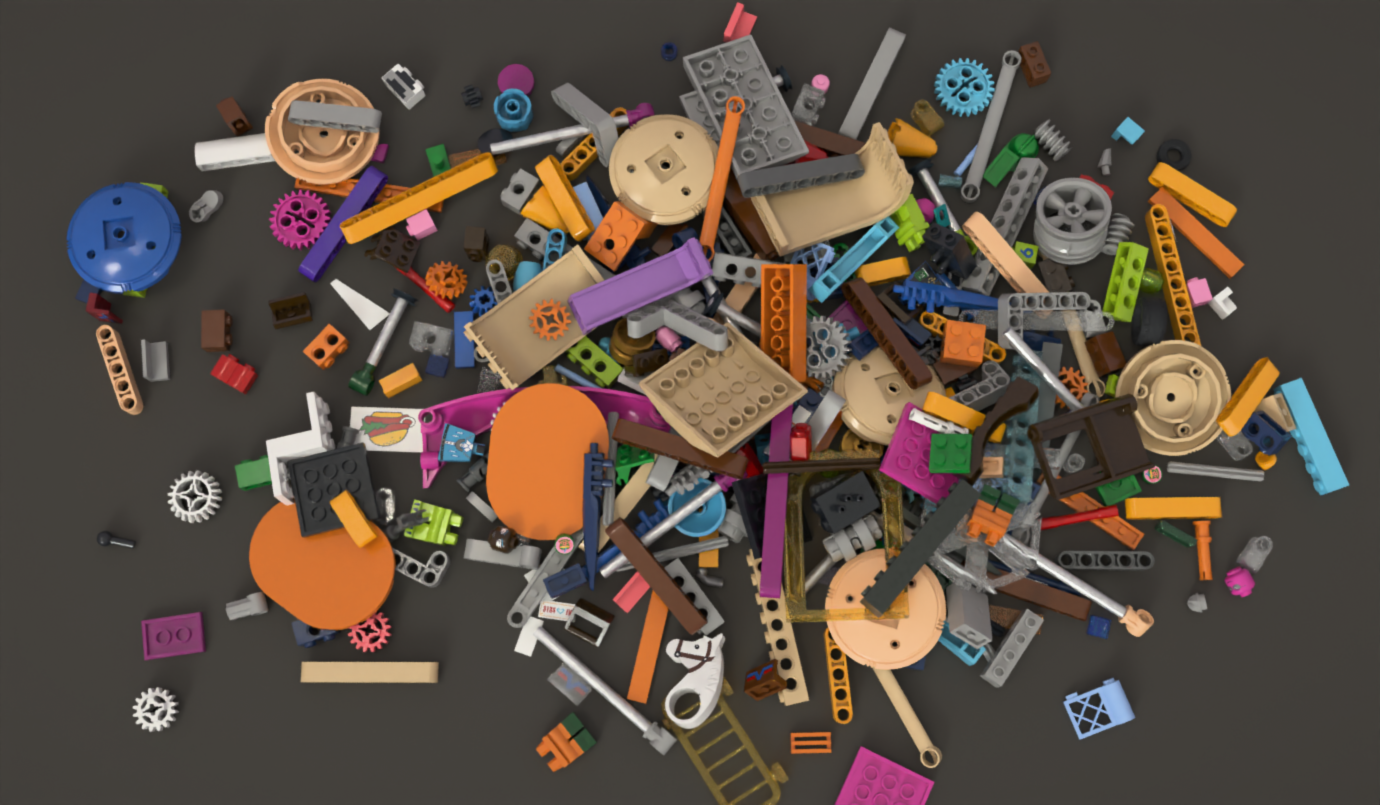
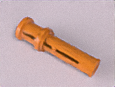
M1211 521L1192 522V525L1195 526L1196 540L1194 541L1197 543L1199 580H1213L1209 543L1212 541V537L1209 534Z

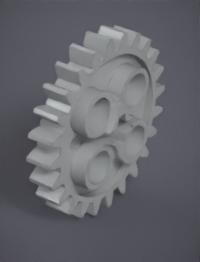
M813 316V321L806 319V341L808 338L811 339V346L808 347L806 345V373L809 372L808 377L815 375L816 379H821V377L828 378L829 375L835 376V371H842L840 365H847L844 359H850V356L846 354L848 351H852L851 348L847 347L852 341L846 340V337L850 334L843 333L846 327H838L840 322H833L832 317H828L827 320L826 316H821L820 319L818 316ZM825 329L828 332V336L826 339H824L822 335ZM832 347H834L836 351L833 357L830 354V350ZM816 355L819 358V363L817 365L814 363V357Z

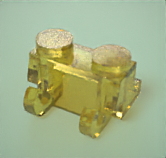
M554 366L542 368L544 379L539 381L538 384L557 383L568 386L564 375H561L562 382L559 383Z

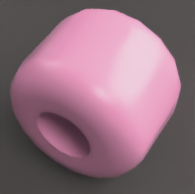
M823 74L816 75L811 82V89L817 95L825 94L830 86L828 77Z

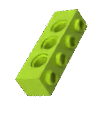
M1119 242L1102 316L1115 321L1131 322L1149 248L1134 242Z
M586 336L579 340L575 347H570L565 351L568 353L567 357L573 363L578 362L582 366L581 370L588 376L592 374L596 378L595 382L602 388L607 387L610 389L623 371L619 364ZM585 352L592 354L588 360H584L581 357ZM602 364L606 366V369L603 372H598L596 367Z

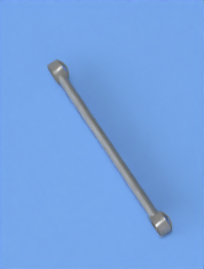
M1013 50L1007 51L1003 56L1002 68L970 170L960 192L961 199L966 203H973L979 197V188L1016 70L1021 63V55ZM1011 56L1009 64H1007L1005 58ZM1014 57L1018 60L1016 65H1012ZM970 187L968 195L966 197L964 195V189ZM975 189L977 194L974 198H971L972 191Z
M1085 393L1081 399V404L1084 407L1099 403V397L1092 393ZM1081 430L1067 434L1050 467L1055 479L1061 471ZM1045 479L1021 525L1016 526L1011 534L1012 537L1025 545L1030 538L1029 530L1049 494Z

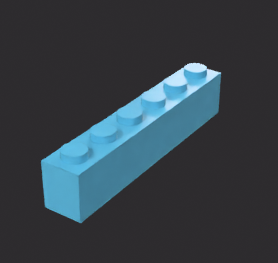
M1302 378L1273 389L1274 395L1282 393L1297 428L1290 431L1298 444V452L1306 462L1307 472L1311 474L1314 480L1315 490L1321 496L1349 486Z

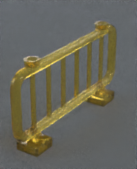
M724 675L720 696L717 701L721 711L686 734L668 716L665 709L667 696L663 699L661 710L665 717L662 720L668 730L673 729L719 805H734L766 783L772 789L773 795L761 805H775L779 801L781 790L777 781L780 780L783 784L789 778L778 761L771 765L773 770L769 771L722 696L726 694L728 697L734 693ZM699 700L692 706L688 707L687 709L676 715V718L679 719L680 717L684 716L685 714L701 704V701ZM722 714H725L732 728L695 751L687 737ZM735 731L743 745L706 769L698 754ZM746 748L754 762L717 786L709 771ZM757 765L765 780L730 803H727L719 789Z

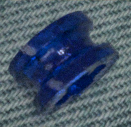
M668 42L662 45L661 56L664 60L673 61L677 57V47L674 43ZM666 49H668V51L669 49H672L673 54H666Z

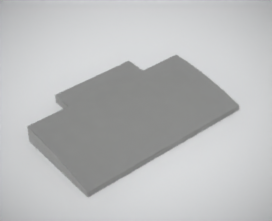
M752 35L683 57V67L695 91L679 96V101L687 118L707 130L710 137H713L712 140H715L718 148L728 99L738 96L745 103L731 162V169L736 179L744 172L783 166L809 153ZM734 101L729 103V109L731 112L733 109ZM739 102L737 104L736 113L740 112L742 109V105Z

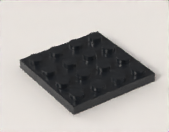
M362 442L287 461L301 536L303 538L345 528L330 504V500L345 490H348L368 521L380 519L365 443Z
M764 473L731 482L754 559L762 558L768 480V474ZM789 473L784 550L813 540L793 473Z

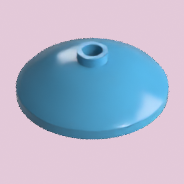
M699 478L697 479L699 483L697 485L694 484L693 490H684L685 493L683 495L678 494L677 491L673 493L668 502L669 515L712 482ZM723 492L717 493L702 505L703 510L701 512H698L696 509L675 525V528L681 533L692 537H702L713 533L722 524L726 515V499Z

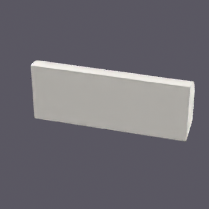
M265 133L198 142L195 144L196 166L201 171L275 161L267 145Z

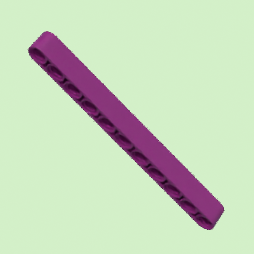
M793 403L772 418L769 462L790 461ZM789 473L768 474L760 597L780 598Z

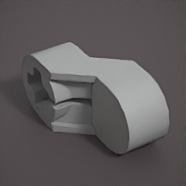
M217 190L206 191L190 208V219L194 222L207 221L210 215L218 210L223 203L221 192Z

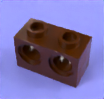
M1036 41L1021 46L1018 51L1021 55L1020 66L1029 88L1046 83L1052 73L1039 42Z

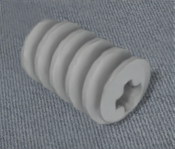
M1048 119L1033 133H1035V139L1040 138L1038 142L1040 145L1045 144L1043 149H1050L1048 154L1050 156L1055 154L1053 160L1058 161L1072 148H1067L1070 144L1069 141L1063 143L1065 136L1058 137L1060 130L1053 132L1055 125L1048 126L1051 121Z
M1113 214V219L1110 221V226H1108L1106 242L1101 252L1107 255H1116L1119 242L1129 241V237L1126 235H1131L1132 231L1130 229L1134 228V224L1123 214Z

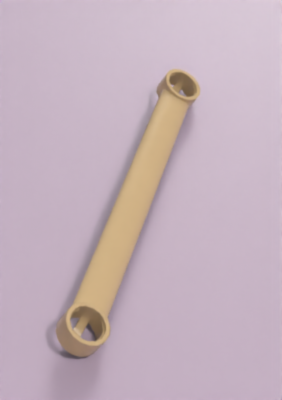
M1038 250L1037 253L1043 260L1048 259ZM1076 309L1060 310L1082 375L1085 376L1084 381L1088 383L1085 389L1088 393H1091L1089 385L1093 383L1096 395L1100 398L1104 395L1106 386L1099 379L1084 343L1086 338Z
M873 666L874 672L920 751L921 762L928 768L936 767L942 760V753L939 748L933 746L890 669H875ZM926 751L932 755L934 763L926 760Z

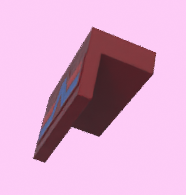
M96 293L89 294L86 312L99 321L122 324L123 320L110 312V302Z

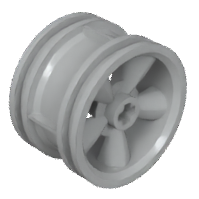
M1064 178L1046 186L1040 193L1036 205L1033 239L1035 245L1039 246L1038 250L1052 261L1069 265L1081 264L1096 257L1105 245L1112 205L1108 194L1096 183L1082 178ZM1058 212V216L1049 217L1050 215ZM1087 220L1096 224V226L1086 231L1082 223ZM1064 224L1071 228V231L1065 232L1059 230V228Z

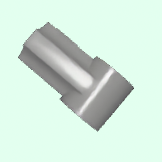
M264 592L250 594L245 599L226 604V612L230 620L249 615L256 616L269 611Z

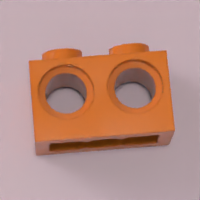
M328 324L303 352L324 370L331 367L335 362V358L347 350L350 342L333 326ZM333 338H338V342L335 345H330ZM324 351L325 356L322 359H317V355Z

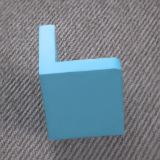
M1127 117L1111 137L1117 141L1122 136L1130 144H1134L1145 130Z

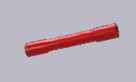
M411 266L408 273L396 268L428 294L447 313L454 309L455 304L446 296L442 299L441 294L435 296V291H429L430 286L426 285V280L416 273Z
M1115 504L1084 512L1038 519V526L1041 531L1057 528L1062 525L1119 516Z

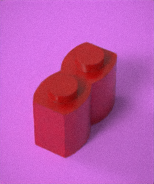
M222 354L210 374L246 395L258 377L254 372L256 369L246 363L244 366L239 364V359L231 354L228 357Z
M797 423L792 427V433H790V459L792 461L808 460L812 452V428L807 423Z

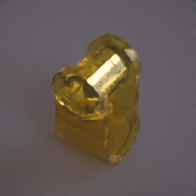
M919 100L915 103L914 108L911 110V117L925 135L930 137L944 127L943 119L926 100Z

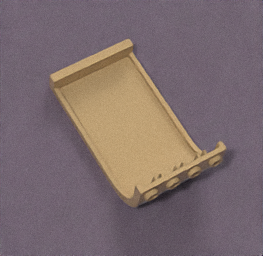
M880 122L873 124L868 141L855 153L859 155L865 173L863 176L847 181L750 197L779 256L875 224L893 214L905 203L914 184L911 174H908L903 159L899 158L896 146L891 143L887 130L883 129Z
M576 245L571 251L475 321L464 326L466 331L463 333L470 342L474 340L477 343L478 347L475 349L482 358L486 356L489 359L490 363L487 365L494 374L498 372L501 375L502 379H500V382L506 390L508 388L514 390L587 335L582 334L567 300L570 295L600 283L604 279L580 246ZM544 299L547 303L550 302V299H553V304L560 301L561 308L563 306L567 307L564 312L570 313L566 317L567 320L571 321L570 324H566L569 330L562 331L564 333L563 337L558 334L557 340L550 337V340L547 341L546 336L539 339L540 333L533 334L535 327H529L533 323L532 320H529V317L534 316L531 309L537 310L535 304L543 305L542 300ZM552 307L544 308L541 311L544 313L549 312ZM558 311V320H560L563 323L562 315ZM550 315L549 317L545 316V319L547 320V325H550V323H555V321H553L552 315ZM537 318V324L541 329L543 326L542 322ZM553 327L547 333H554L559 329Z

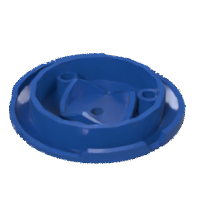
M132 182L106 186L86 198L75 211L67 231L69 259L77 273L85 281L100 290L115 294H123L127 290L137 292L145 290L158 283L168 274L169 268L177 257L182 237L179 216L172 203L162 193L150 186ZM120 231L125 232L122 238L117 236Z

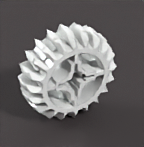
M199 470L195 474L192 471H188V476L181 474L182 480L176 478L175 482L177 485L170 486L173 492L167 493L168 496L173 497V499L168 501L169 504L173 505L170 508L171 511H176V517H181L183 521L189 520L190 523H194L195 520L200 523L202 518L208 520V513L214 515L215 511L213 508H220V505L216 504L217 501H222V498L217 496L222 493V490L216 489L220 484L214 482L215 478L213 476L209 477L208 473L204 472L202 474ZM201 482L207 486L209 495L202 492ZM190 485L189 490L184 492L185 488ZM196 494H198L199 496H202V497H197V499H195V500L192 499V498H190V497H188V496L193 497V495H196ZM182 499L187 500L189 512L184 508ZM203 502H206V504L204 505V507H202L200 510H198V509L200 508V505H201Z

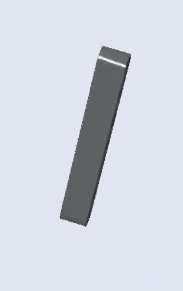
M849 154L744 172L737 177V182L742 195L749 198L857 179L864 175L865 170L859 155Z

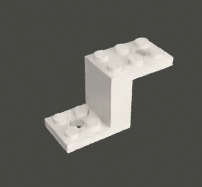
M315 392L306 393L312 430L266 441L274 497L286 506L294 504V494L287 461L335 449L334 440L331 439L330 435L332 424L328 421L327 416L330 413L329 406Z

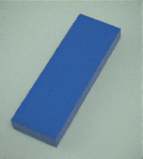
M473 311L454 312L456 369L475 368V341L472 340L470 342L463 333L466 331L464 326L474 321Z

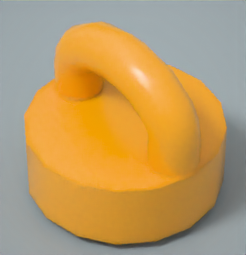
M1260 451L1257 453L1255 460L1262 470H1268L1276 463L1277 457L1275 454L1269 456Z

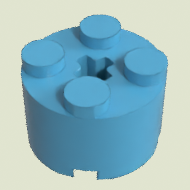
M507 89L495 99L494 112L501 128L510 132H519L529 127L533 119V110L530 99L524 92L519 89Z

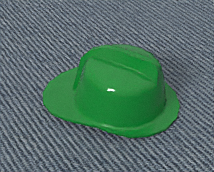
M1025 133L1016 135L1005 146L1020 159L1035 158L1039 152V145L1035 136ZM1020 159L1011 168V172H1015Z

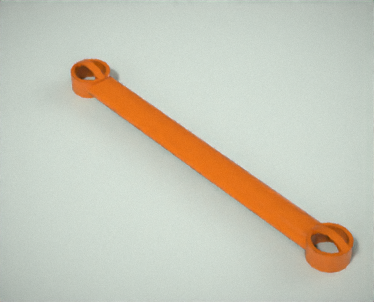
M738 96L731 97L726 103V116L699 241L701 246L704 247L703 252L705 256L708 248L712 252L711 257L708 259L709 262L715 254L716 234L740 119L745 109L743 99ZM734 101L733 109L731 112L729 109V103ZM739 102L742 105V109L740 112L736 113L737 104Z

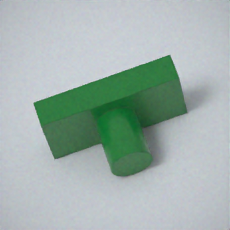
M444 144L426 149L434 177L451 169Z

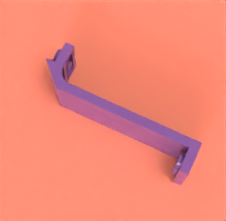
M693 237L687 240L683 246L670 253L570 295L567 301L582 334L585 335L600 325L688 288L714 273L700 242Z

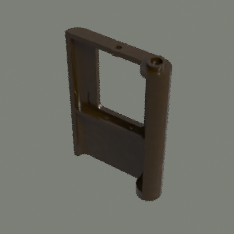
M1132 394L1100 402L1031 424L1028 427L1027 436L1031 440L1048 490L1053 499L1060 500L1155 467L1154 463H1151L1147 456L1132 413L1137 411L1138 408L1137 401ZM1085 430L1096 457L1097 466L1055 479L1042 443L1072 432Z

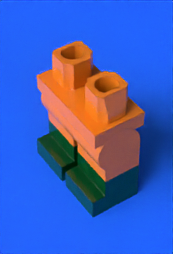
M984 484L979 490V493L982 495L974 503L967 521V535L978 538L980 532L987 534L984 542L994 547L1005 535L1020 500L1006 493L1000 496L1001 491Z
M574 712L543 737V741L536 748L541 757L550 751L555 755V758L547 763L553 772L562 767L565 768L597 743L586 728L570 741L572 736L585 727Z

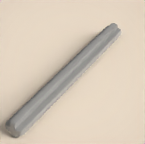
M617 412L608 413V459L614 460L613 467H606L605 479H613V487H604L603 525L605 526L611 525L614 521L615 466L618 442L612 439V435L619 419Z
M722 536L652 554L659 562L726 547L729 546L727 536ZM628 561L616 571L633 569L634 566Z

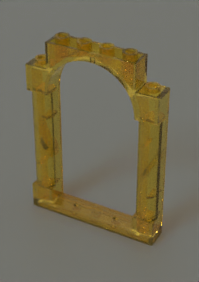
M866 448L863 451H855L854 449H846L843 452L825 450L823 453L812 451L808 460L879 458V450L875 451L873 448ZM879 469L861 470L872 478L880 492L885 567L887 569L889 566L886 563L893 555L897 557L901 553L899 548L905 542L901 483L885 473H880ZM800 472L801 477L789 474L783 552L786 622L909 619L908 585L879 618L867 608L806 610L802 498L808 482L818 472Z

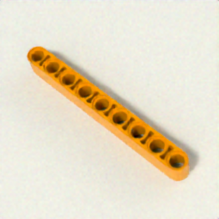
M490 152L480 154L343 221L340 224V228L349 244L359 242L495 175L498 172V168Z
M1156 204L1146 213L1145 221L1175 340L1185 341L1184 336H1186L1191 342L1201 346L1168 212L1165 206ZM1153 212H1156L1159 215V218L1155 217L1153 215ZM1157 230H1161L1164 236L1160 235ZM1162 247L1166 248L1168 253L1163 252ZM1166 265L1171 266L1173 271H1169ZM1171 283L1176 284L1177 289H1174ZM1175 300L1179 301L1182 307H1178ZM1180 318L1185 320L1186 325L1181 324Z

